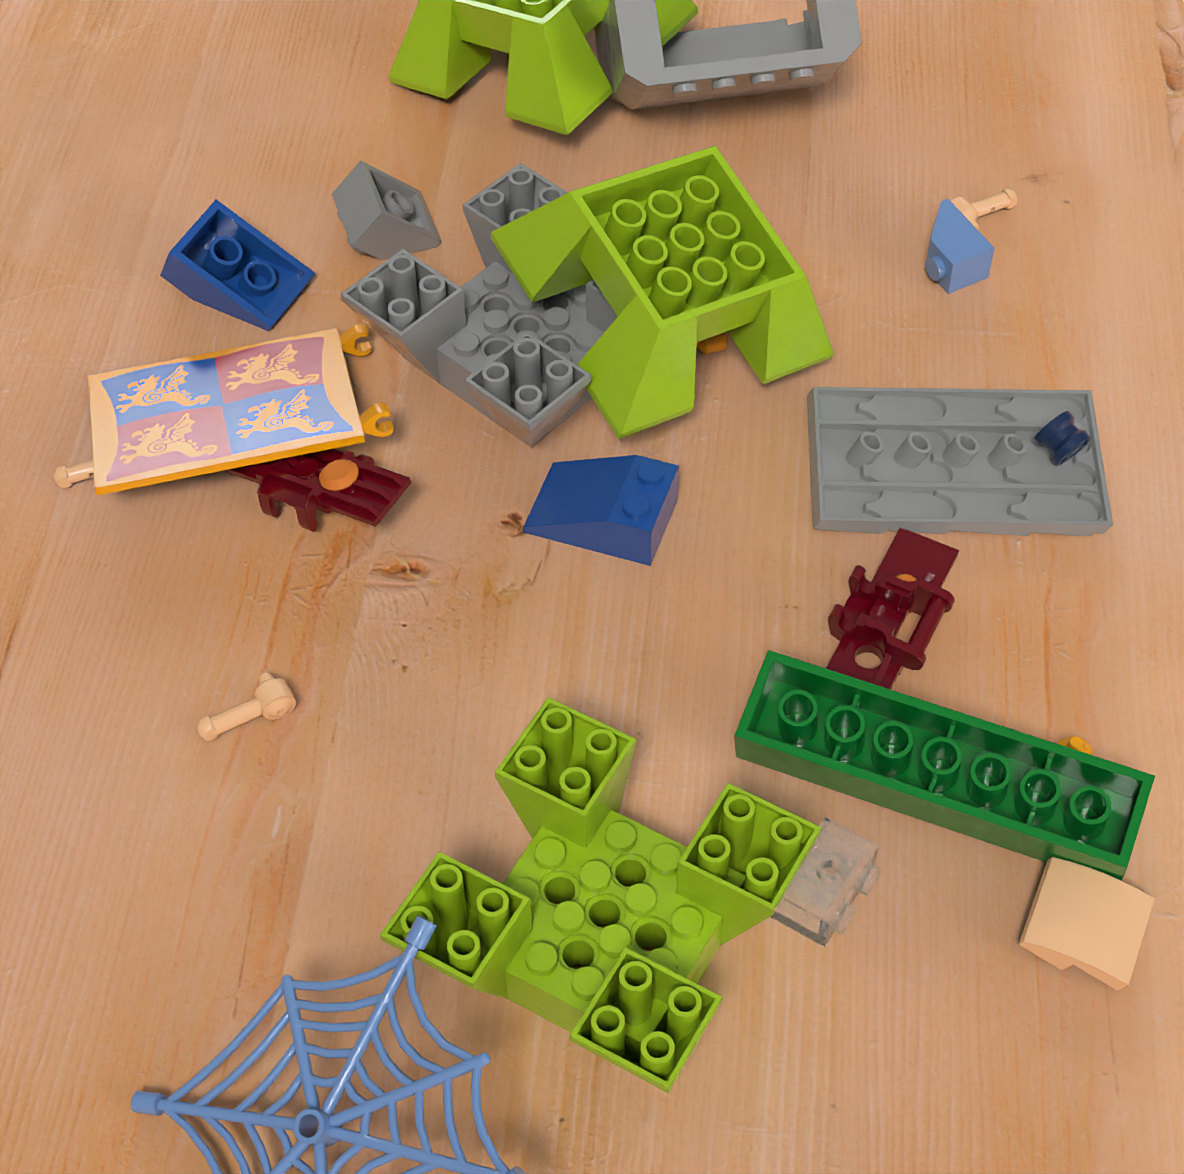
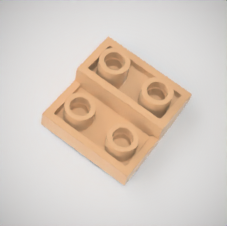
M1051 857L1046 862L1018 945L1062 971L1075 965L1118 991L1130 983L1155 898L1100 871L1071 861Z

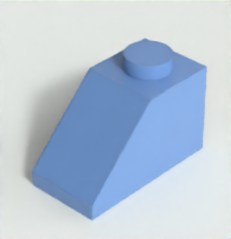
M949 199L941 201L925 261V269L929 277L933 281H937L946 293L950 294L989 277L994 247Z

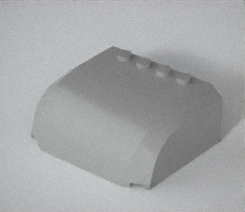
M610 0L595 38L599 64L612 87L613 93L609 97L629 110L822 85L836 73L862 44L856 0H806L807 10L803 11V22L788 25L787 19L784 18L775 21L677 32L664 46L661 44L655 0Z

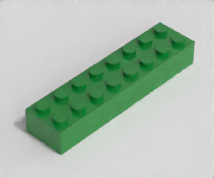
M770 650L767 651L734 735L737 758L1043 862H1047L1051 857L1092 868L1121 881L1127 870L1155 779V775Z

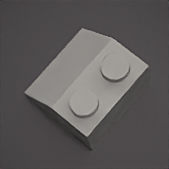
M363 161L356 165L332 193L338 209V217L343 222L348 235V243L360 254L365 255L367 253L380 260H386L401 249L411 254L436 248L441 243L420 190Z

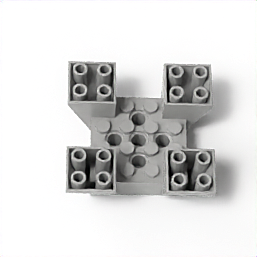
M519 163L463 204L464 215L486 267L483 271L459 287L404 249H401L342 292L341 300L409 363L532 448L592 399L586 389L591 382V374L577 364L614 322L617 315L593 279L585 285L533 303L529 300L491 240V232L568 192Z

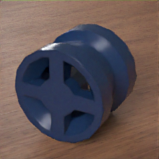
M1065 411L1044 426L1034 437V440L1039 446L1047 447L1051 452L1053 463L1056 466H1060L1082 450L1092 437L1086 431L1079 430L1074 425L1073 415L1069 411Z

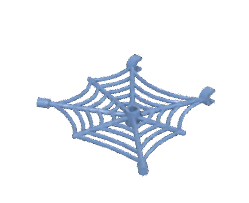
M417 915L405 938L408 945L402 954L373 970L344 979L325 982L293 980L292 976L284 975L279 987L250 1022L196 1076L167 1099L162 1093L138 1090L134 1093L131 1100L133 1112L160 1116L165 1112L184 1129L204 1155L213 1174H223L212 1151L193 1126L180 1114L202 1117L225 1140L237 1160L242 1174H251L248 1162L232 1134L218 1120L244 1124L256 1147L264 1174H285L292 1165L304 1174H338L343 1165L364 1147L386 1154L368 1161L355 1174H368L372 1169L400 1157L423 1163L400 1174H424L436 1168L460 1174H526L518 1166L511 1170L500 1158L486 1131L481 1110L480 1081L482 1067L489 1064L490 1056L487 1053L474 1056L448 1042L427 1019L416 991L413 960L419 949L424 950L437 925ZM395 968L382 993L353 1002L319 1003L297 999L295 989L326 991L346 988L374 979ZM405 975L407 977L408 994L421 1026L441 1049L463 1060L462 1062L444 1068L423 1058L406 1040L397 1019L394 996ZM284 994L287 1011L259 1046L226 1079L196 1103L178 1101L208 1077L241 1045ZM376 1005L368 1021L344 1023L301 1019L299 1010L304 1009L322 1013L354 1011ZM387 1010L391 1028L400 1048L416 1065L433 1074L414 1081L406 1076L390 1059L378 1031V1026ZM290 1022L293 1036L292 1044L269 1075L249 1097L235 1109L207 1105L232 1085L267 1050L287 1023ZM304 1029L324 1032H362L353 1048L327 1049L306 1043ZM371 1040L383 1065L404 1086L386 1093L369 1078L361 1059ZM296 1054L300 1072L285 1094L263 1113L245 1111L273 1084ZM309 1054L324 1058L348 1059L339 1076L323 1078L313 1075ZM355 1070L363 1085L376 1096L375 1098L366 1100L356 1092L350 1080ZM471 1071L472 1110L477 1132L496 1169L467 1162L459 1143L454 1123L452 1079ZM442 1083L445 1123L450 1144L456 1158L432 1152L424 1124L423 1091ZM303 1084L308 1109L301 1111L296 1118L274 1115L293 1098ZM316 1086L322 1088L332 1087L320 1109ZM346 1090L350 1100L357 1105L334 1114L333 1112ZM415 1095V1123L422 1149L401 1144L398 1129L396 1102ZM386 1106L388 1107L389 1130L392 1141L369 1135V1123L372 1112ZM362 1117L360 1132L342 1127L343 1124ZM254 1125L272 1127L281 1140L285 1156L273 1169L265 1146ZM284 1129L294 1131L298 1141L293 1147ZM338 1140L354 1144L337 1158L328 1172L326 1147L334 1145ZM310 1145H313L315 1172L300 1159L301 1155Z

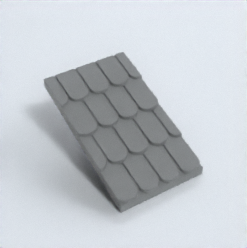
M813 387L807 395L813 529L883 534L886 530L898 531L899 528L912 532L931 534L961 531L1028 536L1031 532L1091 536L1094 533H1105L1113 525L1091 390ZM1065 411H1069L1074 417V425L1079 430L1086 431L1092 438L1075 456L1062 465L1056 466L1051 460V452L1047 447L1039 446L1034 437L1055 417Z

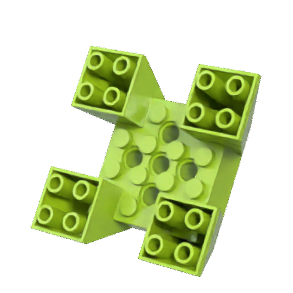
M419 0L389 73L390 83L448 99L493 60L491 49L509 53L505 101L506 117L568 135L613 93L606 75L585 38V35L593 28L595 36H597L610 0ZM655 0L662 46L698 14V7L691 0Z
M716 145L570 191L491 232V240L531 303L585 285L593 279L614 310L617 318L577 365L591 374V382L586 389L618 440L692 412L695 398L696 345L699 341L728 332L762 384L831 359L834 354L807 276Z
M547 697L495 771L496 780L532 838V841L504 882L500 883L438 852L381 932L380 938L382 941L404 952L408 945L405 938L417 915L431 921L437 927L426 948L418 950L415 956L416 959L474 990L506 998L569 1031L571 1033L569 1035L571 1042L669 1093L722 1003V996L699 985L698 982L721 945L774 914L818 839L822 827L727 783L688 847L618 813L636 747V739ZM602 924H608V926H606V927H604V928L598 927L599 925H602ZM646 947L657 948L652 951L643 950ZM574 965H585V967L579 969L570 968Z

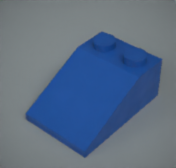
M215 199L168 253L160 276L192 300L270 331L311 281L315 272Z
M639 455L553 462L523 526V533L651 566L678 501L679 465Z

